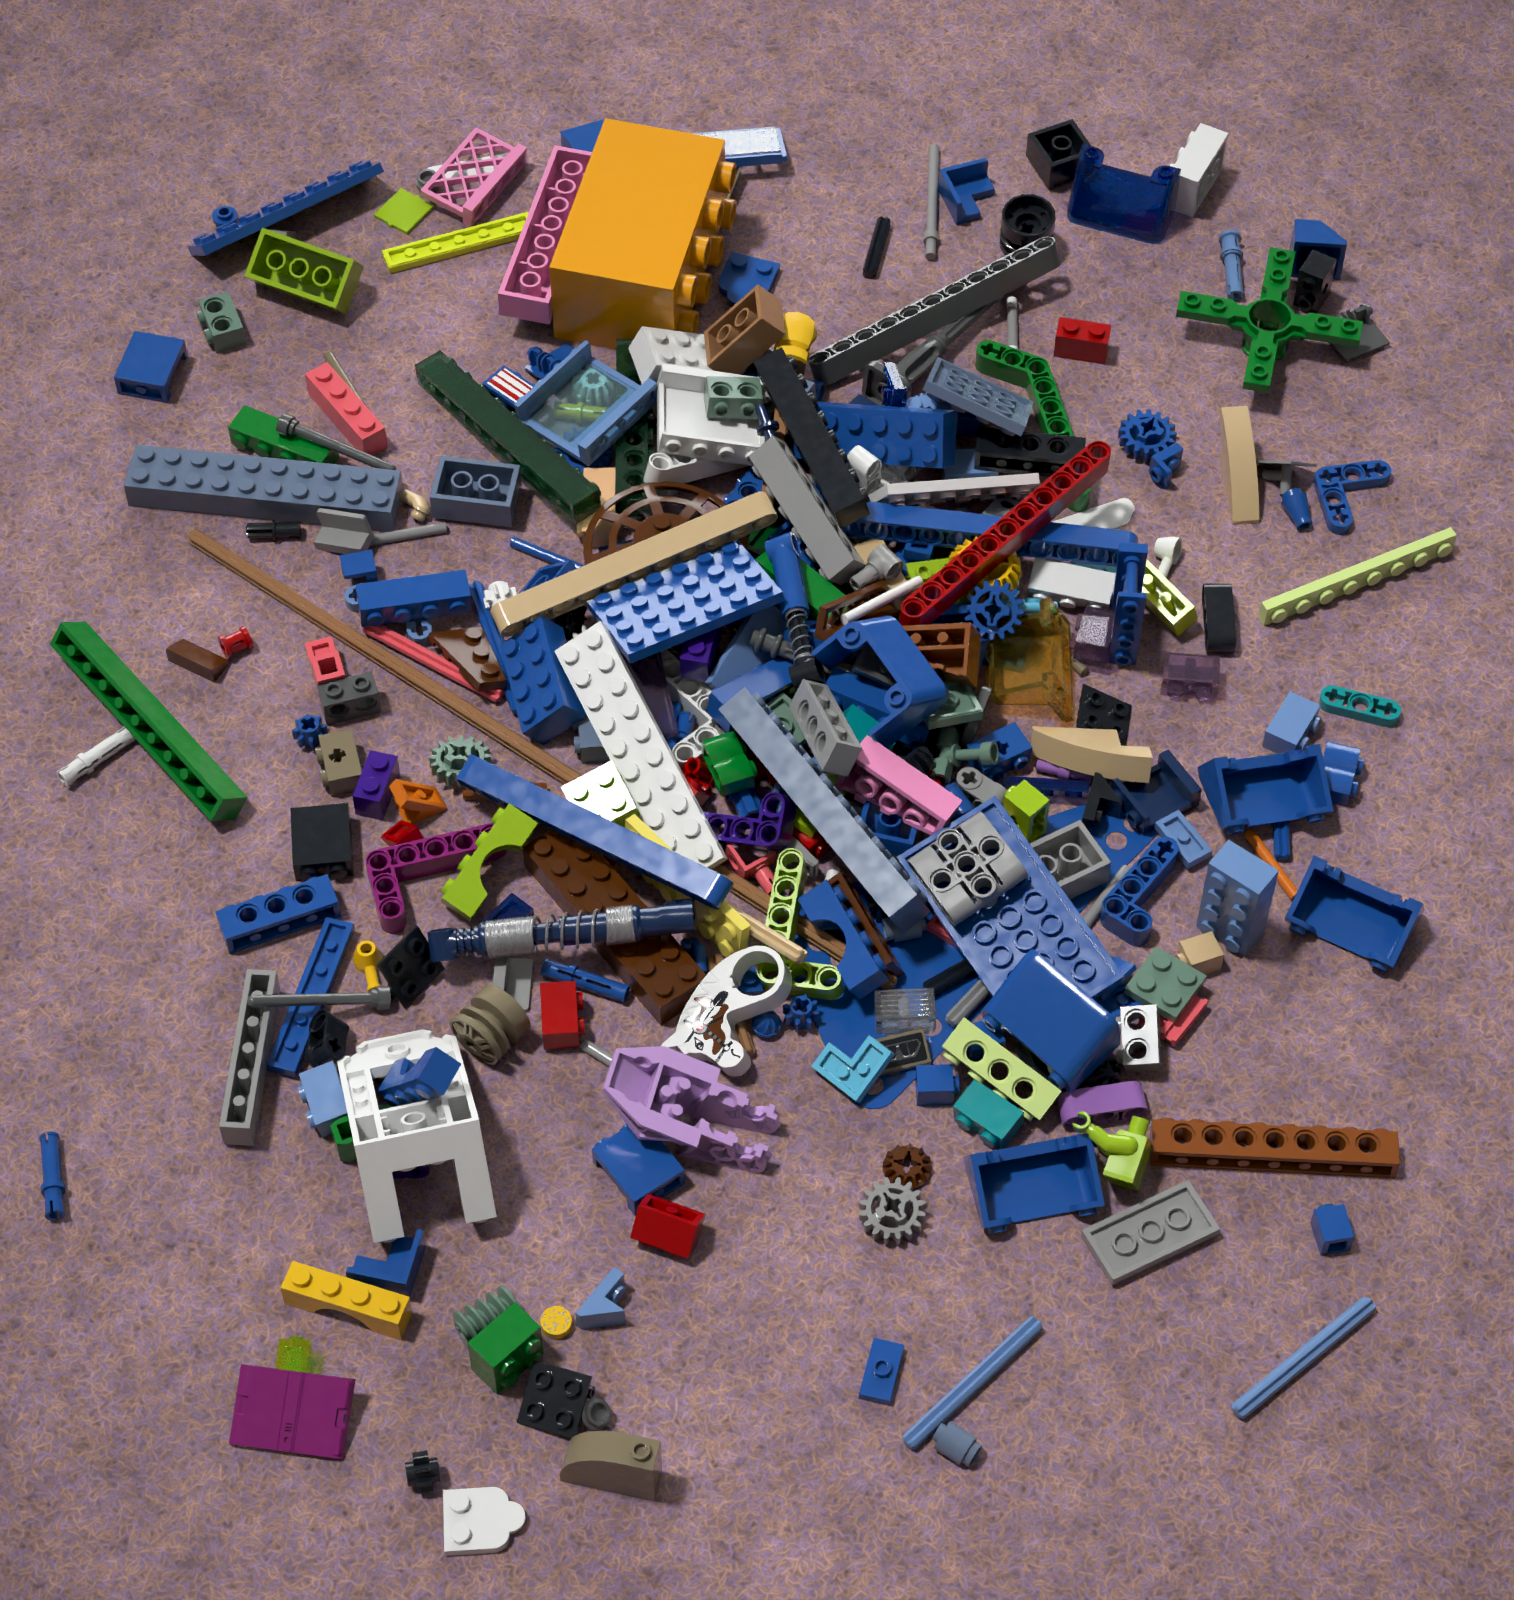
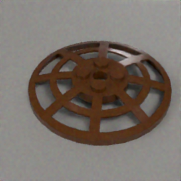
M651 482L630 487L607 500L596 511L589 522L584 536L583 556L585 565L686 523L696 512L701 516L709 513L702 507L707 501L719 508L726 506V504L708 491L679 482ZM656 490H678L697 496L692 501L672 496L658 497ZM642 492L646 495L647 499L632 504L621 514L608 511L610 507L629 496ZM661 503L685 506V509L679 515L664 513ZM645 506H650L653 515L642 522L629 517L635 511ZM599 519L612 522L613 525L608 541L609 549L593 555L592 537ZM621 526L635 531L633 542L617 546V535ZM745 536L740 538L739 541L748 551V542Z

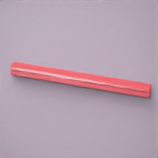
M383 625L362 627V631L367 635L497 703L502 700L504 689L478 692L459 673V667L455 663L447 661L444 657Z

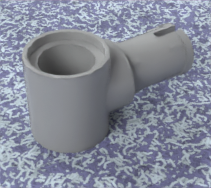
M879 545L869 554L866 567L849 579V583L854 591L869 586L876 580L880 581L885 578L887 581H891L901 573L904 568V562L885 545Z

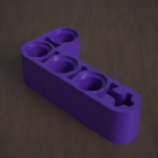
M770 792L765 795L761 802L758 819L709 812L703 813L721 844L782 851L790 845L797 806L791 798L777 792ZM782 802L781 810L776 813L778 803ZM725 824L724 831L719 835L720 826ZM750 827V834L745 838V831ZM776 830V838L771 842V834Z

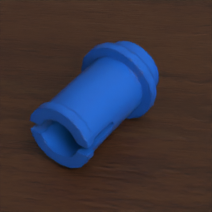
M689 711L679 713L676 728L671 732V739L676 744L692 733L696 716L693 714L689 721L691 715Z

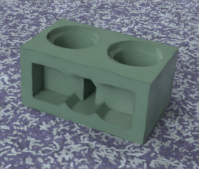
M228 291L198 299L200 310L196 311L200 326H206L204 335L207 344H213L216 353L246 345L244 329Z
M707 376L704 390L706 417L758 419L755 407L763 403L760 377Z

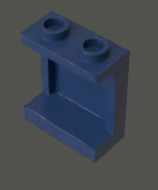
M1169 749L1160 753L1158 763L1151 767L1149 783L1121 782L1118 778L1113 779L1111 783L1112 789L1122 801V811L1126 814L1129 824L1133 828L1136 827L1142 835L1154 830L1155 822L1177 810L1184 814L1199 806L1202 792L1200 786Z

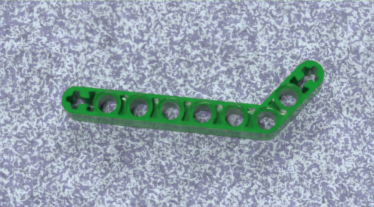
M984 340L977 345L975 361L977 371L1025 388L1029 400L1034 402L1032 409L1041 433L1074 436L1047 360L991 340ZM1091 487L1067 508L1075 512L1087 509L1090 501Z

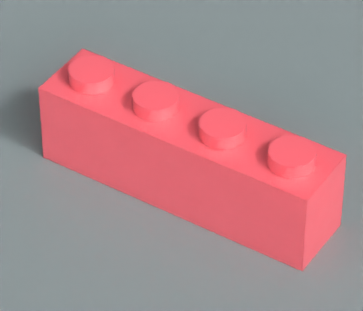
M328 362L305 374L309 396L354 448L370 455H375L388 448L385 427Z

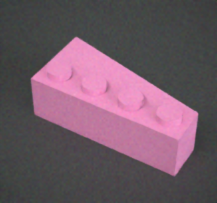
M867 735L860 743L862 750L848 777L840 775L834 786L838 791L842 793L845 790L854 794V800L863 804L869 801L879 806L880 812L888 816L891 814L901 816L904 823L929 835H933L947 826L957 812L962 800Z

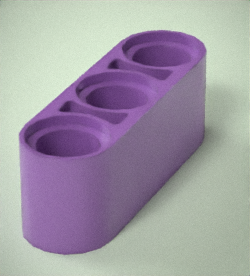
M1138 1081L1075 1089L1071 1094L1065 1091L1056 1098L1063 1128L1067 1130H1074L1072 1123L1080 1126L1087 1123L1085 1118L1077 1116V1113L1081 1111L1088 1113L1091 1123L1097 1126L1131 1121L1132 1116L1144 1118L1149 1113L1142 1085Z

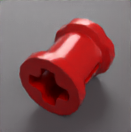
M245 626L239 627V631L225 637L223 635L218 636V643L227 659L232 658V654L246 648L251 650L254 648L251 636Z

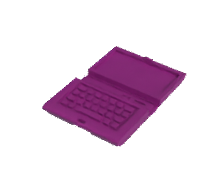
M241 1364L229 1444L344 1459L356 1379ZM345 1415H347L346 1423H344Z

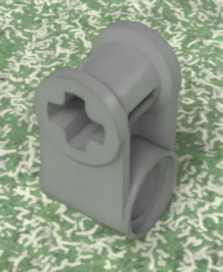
M973 767L962 768L958 772L956 777L957 785L961 790H964V794L975 808L993 796H996L1002 806H1004L1003 797L1007 790L1001 784L992 781Z

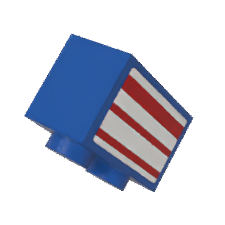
M503 365L482 383L484 401L518 423L514 404L517 403L521 396L528 393L535 384H531L522 378L517 371H512ZM543 405L542 407H540V408L530 417V419H532V418H533L535 415H537L542 409H544V405Z

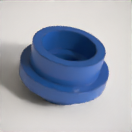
M221 206L214 210L212 219L214 224L219 227L225 223L232 224L237 222L238 214L233 207Z

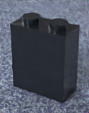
M348 803L290 808L292 860L296 881H307L312 877H320L328 874L329 878L333 879L354 876L351 816Z

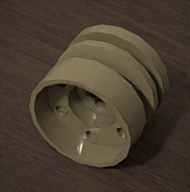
M486 984L472 998L471 1006H464L460 1014H457L450 1021V1028L460 1044L469 1053L488 1065H495L502 1058V1055L510 1049V1043L515 1044L531 1027L530 1020L520 1004L507 992L492 984Z

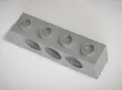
M803 679L789 705V709L821 770L828 775L838 774L848 777L862 747L828 685Z

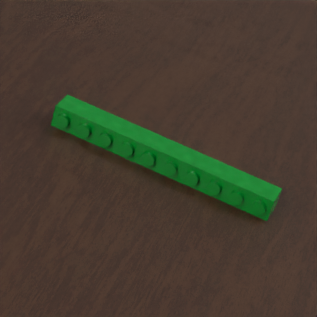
M61 622L50 642L52 648L211 822L235 820L248 798L244 792L87 622Z

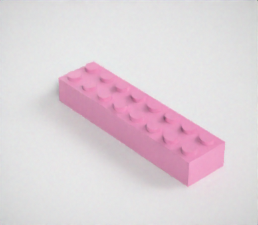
M554 145L498 292L499 315L544 324L551 323L553 313L549 267L592 152Z

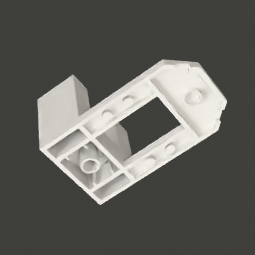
M422 1029L373 1039L356 1047L357 1053L353 1056L344 1055L337 1061L374 1243H389L397 1238L405 1237L392 1172H406L427 1164L439 1165L446 1162V1160L452 1159L458 1194L466 1223H482L490 1218L497 1217L480 1122L456 1036L446 1034L442 1038L434 1037L433 1031ZM437 1047L461 1063L460 1068L443 1096L379 1110L372 1079H385L396 1060L407 1058L416 1064L426 1050Z

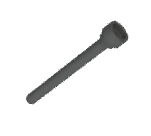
M283 413L278 420L276 432L288 437L289 435L294 436L296 434L373 468L396 470L394 464L300 425L295 416Z
M375 986L374 989H370L369 992L252 995L248 998L247 1003L250 1007L369 1004V1007H374L375 1010H389L391 993L388 986Z

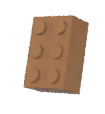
M757 284L704 331L707 366L714 371L741 375L754 360L762 357L765 351L772 345L781 341L785 335L781 300Z

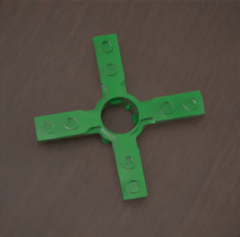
M1270 247L1260 299L1250 303L1248 306L1237 304L1233 299L1186 291H1181L1176 317L1227 325L1232 330L1243 331L1242 346L1244 347H1242V351L1248 356L1242 389L1269 393L1274 363L1284 357L1289 346V340L1302 341L1310 339L1359 347L1363 321L1317 313L1299 315L1295 314L1286 304L1296 251ZM1258 326H1259L1260 328H1270V329H1274V330H1277V331H1266V330H1262V329H1259Z

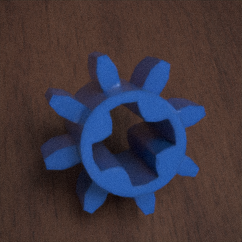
M306 714L300 720L296 719V728L292 729L293 739H298L299 747L305 746L311 748V750H314V747L320 744L319 735L328 734L327 724H322L321 716L315 717Z
M805 993L803 996L795 997L791 995L790 1005L783 1004V1014L786 1015L785 1025L791 1024L795 1028V1032L806 1028L810 1031L812 1021H819V1012L816 1011L817 1000L811 1001Z

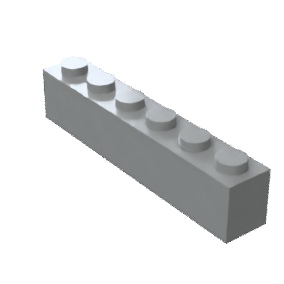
M772 436L749 455L754 464L752 470L760 479H764L767 484L765 490L774 500L777 499L780 504L778 508L785 519L791 521L794 526L792 528L793 533L806 544L807 548L805 551L814 562L817 561L821 567L819 569L821 576L829 582L842 586L866 566L843 529L839 527L833 514L786 442Z
M247 969L219 1124L223 1143L227 1145L254 1146L267 1072L266 1064L270 1054L277 1007H250L247 1000L252 995H280L277 971Z

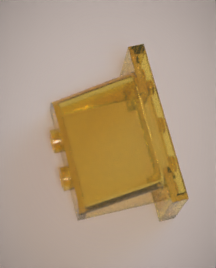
M1049 597L1039 600L1040 612L1018 617L1023 624H1015L1013 626L1016 631L1015 634L1006 631V639L1004 640L1000 638L999 634H996L995 640L992 641L989 639L988 633L989 642L985 654L989 663V672L986 673V680L988 686L992 688L990 698L996 705L1050 706L1063 722L1074 721L1070 622ZM1010 619L1001 621L999 628L1005 626Z

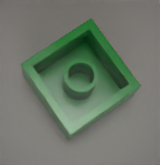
M516 1302L467 1343L471 1370L496 1394L500 1393L504 1388L508 1390L513 1387L518 1381L519 1375L527 1368H532L533 1360L541 1361L544 1354L541 1326Z

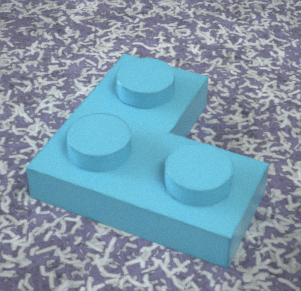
M869 1035L852 1059L829 1042L811 1067L856 1102L860 1103L895 1054Z

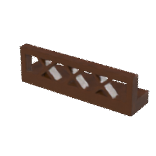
M879 581L819 606L814 637L822 641L827 640L845 626L840 621L843 611L846 613L887 592L889 583ZM886 604L854 622L883 616H892L899 621L901 610Z
M839 872L828 881L834 887L839 885L848 897V900L845 901L848 909L852 907L861 920V923L858 924L860 930H865L875 944L871 949L874 954L879 953L888 966L884 970L885 973L889 970L897 978L904 974V971L854 885Z

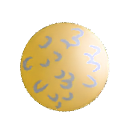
M552 1306L541 1315V1329L548 1338L562 1339L571 1332L572 1317L570 1312L564 1307Z

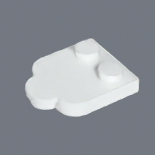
M497 1487L443 1490L445 1556L497 1553L504 1550L509 1544L510 1534L519 1531L525 1523L526 1517L523 1507L516 1502L509 1501L507 1494Z

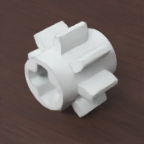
M496 581L490 584L488 590H484L485 598L483 600L486 610L491 609L492 606L502 600L517 595L516 588H509L508 583L504 581Z

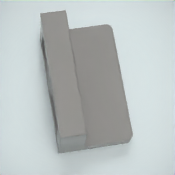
M319 508L316 512L322 524V528L313 542L318 550L342 554L366 551L375 538L369 522L363 514Z
M510 956L495 957L492 985L501 988L511 995L525 1012L529 1011L533 960L510 958Z

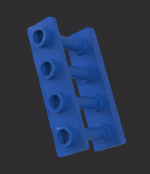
M1119 543L1110 605V619H1114L1108 663H1116L1121 666L1136 665L1146 604V594L1142 593L1148 544Z

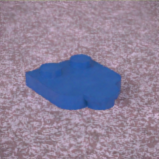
M731 252L718 281L719 292L727 297L732 306L757 284L771 292L780 271V263Z

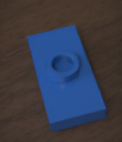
M873 1338L859 1392V1399L890 1406L904 1352V1344Z

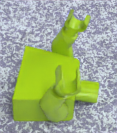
M1083 1111L1077 1113V1116L1085 1118L1087 1123L1083 1126L1072 1123L1074 1130L1078 1133L1086 1132L1092 1142L1097 1145V1148L1108 1157L1103 1172L1104 1177L1111 1184L1139 1192L1152 1148V1142L1148 1137H1145L1150 1121L1132 1116L1128 1131L1119 1129L1117 1134H1108L1101 1127L1091 1123L1088 1113Z

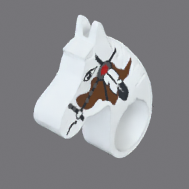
M751 946L735 952L722 960L697 986L682 1011L676 1032L663 1042L661 1046H666L700 1061H710L732 1077L741 1076L746 1073L751 1066V1059L739 1043L735 1025L738 1022L779 1007L789 996L792 988V976L780 955L766 946ZM764 962L773 963L778 966V978L773 987L767 992L757 996H749L738 990L744 974L752 966Z

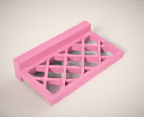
M475 128L420 190V195L463 218V224L472 227L526 165L527 148L519 143L516 147H513ZM476 138L485 141L487 145L474 147L473 142ZM504 151L508 154L506 157L495 158L493 152ZM489 152L491 159L477 160L476 154ZM464 155H472L473 161L460 163L459 158ZM493 166L494 170L492 173L481 174L479 167ZM463 169H476L477 175L463 176ZM458 170L459 177L446 179V172ZM479 181V188L467 190L466 183ZM462 184V191L449 192L448 185ZM444 186L445 193L435 194L431 191L433 187ZM463 197L466 199V203L462 207L452 203V199Z

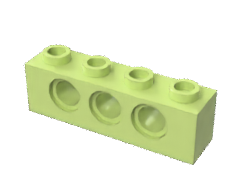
M966 1018L960 1021L942 1045V1048L946 1050L943 1054L944 1057L956 1066L962 1062L970 1068L967 1073L969 1076L982 1084L984 1081H987L995 1087L993 1089L995 1093L1007 1101L1011 1099L1024 1112V1117L1030 1122L1033 1118L1039 1121L1061 1093L1060 1089ZM972 1044L981 1046L984 1051L983 1058L978 1062L969 1060L966 1055L967 1048ZM1003 1063L1006 1065L1008 1075L1005 1079L996 1080L992 1077L991 1067L993 1064ZM1020 1081H1026L1032 1086V1094L1027 1099H1022L1016 1095L1015 1087Z

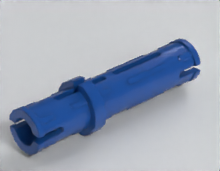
M546 958L541 968V976H546L560 982L576 981V987L619 1000L622 1003L626 1002L630 992V985L581 970L575 964L569 966ZM560 972L568 973V974H571V975H573V976L580 977V978H582V979L580 980V979H577V978H574V977H571V976L562 974V973H560ZM589 981H592V982H595V983H598V984H601V985L610 987L611 989H607V988H604V987H601V986H598V985L589 983Z
M49 1131L47 1132L48 1140H46L45 1133H42L39 1137L43 1171V1184L40 1188L41 1194L45 1199V1218L50 1221H57L56 1213L59 1214L60 1220L65 1217L63 1195L66 1192V1186L62 1182L60 1137L58 1133Z

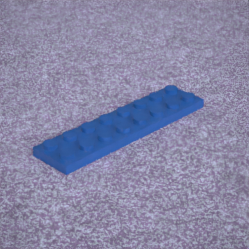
M370 160L351 164L348 166L349 171H337L328 175V181L320 183L316 181L304 187L306 191L298 193L295 191L283 196V202L268 203L260 207L261 212L253 214L250 212L238 217V223H225L215 228L217 233L208 235L204 233L193 238L194 243L187 246L192 256H206L262 228L268 227L383 173L382 165L380 162L371 163Z

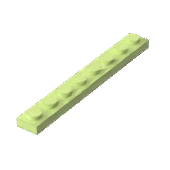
M1451 527L1265 600L1261 602L1258 618L1263 626L1270 623H1279L1288 616L1296 613L1302 614L1313 606L1327 604L1343 594L1350 595L1358 588L1366 585H1375L1381 579L1391 575L1398 576L1404 570L1414 566L1420 567L1436 557H1445L1453 550L1456 533Z

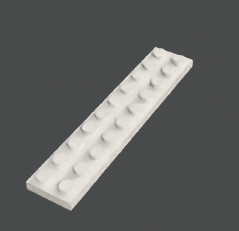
M599 621L555 650L554 652L610 761L612 760L636 804L641 814L639 816L641 821L674 852L709 869H713L726 861L727 857L605 623Z

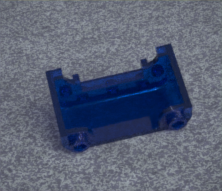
M1083 144L1079 152L1068 203V220L1077 225L1150 244L1163 241L1175 213L1181 169L1163 165L1155 168L1151 177L1104 165L1103 151L1097 147Z

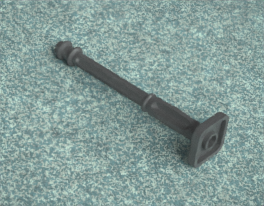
M1014 290L1005 295H1011L1014 292ZM1002 297L949 323L937 335L929 336L928 340L907 354L893 369L876 360L868 363L864 368L862 395L879 406L905 407L908 398L911 397V384L934 365L937 357L946 353L947 346Z
M762 628L760 631L754 630L749 645L754 647L756 653L763 650L771 653L772 659H776L779 656L794 661V651L791 649V642L784 640L783 634H779L776 637L768 634L766 628ZM841 661L835 666L847 672L855 674L859 677L867 679L871 682L879 684L873 680H870L860 674L851 671L853 668V665ZM822 664L825 673L831 675L834 667L831 670H828ZM985 685L981 686L977 695L983 715L992 688ZM981 720L957 725V728L964 730L959 744L961 749H966V744L974 741Z

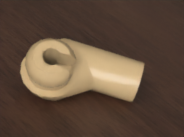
M407 489L402 492L400 501L414 508L411 517L423 522L426 515H429L430 512L427 500Z

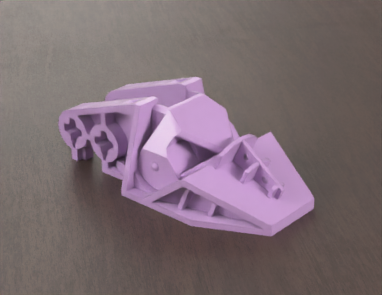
M666 1046L616 1048L602 1088L606 1098L638 1139L670 1141L681 1146L678 1156L752 1173L764 1172L766 1164L772 1156V1152L767 1151L769 1146L761 1143L755 1144L753 1147L741 1146L737 1142L738 1137L736 1133L728 1131L725 1134L712 1129L707 1121L765 1134L774 1133L781 1125L780 1115L775 1110L776 1105L770 1103L768 1106L752 1107L747 1098L748 1094L717 1082L720 1068ZM682 1112L690 1115L689 1118H698L700 1120L695 1126H691L678 1121Z

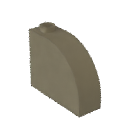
M613 1431L580 1433L572 1437L568 1443L560 1472V1481L655 1501L662 1475L661 1441Z

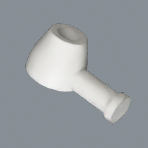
M1179 537L1158 538L1155 542L1154 555L1162 559L1158 571L1166 579L1172 564L1175 565L1181 555L1182 539Z

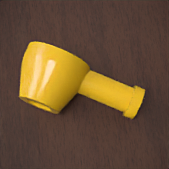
M362 941L354 952L353 962L358 971L365 973L368 986L367 992H369L375 986H381L378 980V967L376 965L383 959L380 949L373 942Z

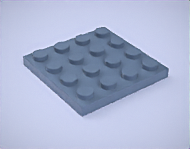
M937 357L923 387V391L927 392L926 395L929 398L939 402L944 400L951 403V407L958 412L966 413L968 411L976 415V419L984 424H996L1001 427L1000 430L1010 436H1015L1016 434L1022 436L1034 403L1019 394Z

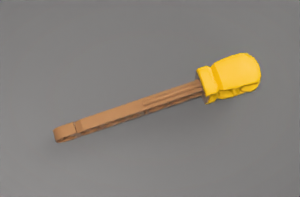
M788 312L783 314L785 335L781 341L775 343L774 351L782 347L786 356L792 355L798 367V370L795 371L796 374L802 373L804 376L810 346L817 338V329L815 322L808 315L800 312ZM775 408L773 421H778L780 427L775 433L777 438L784 441L786 426ZM763 479L762 491H763V492H766V494H767V496H768V498H769V500H770V502H771V504H772V506H773L774 499H773V498L767 493V491L765 490V487L767 486V484L765 483V481H764V479Z

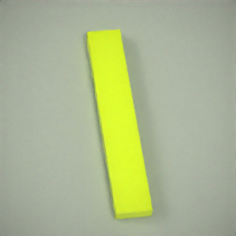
M528 212L382 250V256L391 274L519 239Z

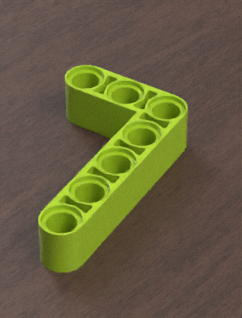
M788 848L783 850L777 859L765 925L794 942L801 909L798 898L803 896L807 866L799 850ZM791 862L799 863L794 869H786V866ZM786 889L794 890L788 897L781 896V893ZM779 917H789L788 921L784 924L775 923ZM762 942L761 946L769 947ZM777 952L792 976V988L789 995L803 996L805 993L810 998L835 1000L843 994L845 984L837 967L811 962L796 964ZM768 962L757 965V975L762 987L766 991L773 987L778 978L777 976L774 979H766V975L771 971L779 972L777 965ZM799 975L808 976L802 983L794 982L795 978ZM829 978L837 980L831 987L823 986V983Z

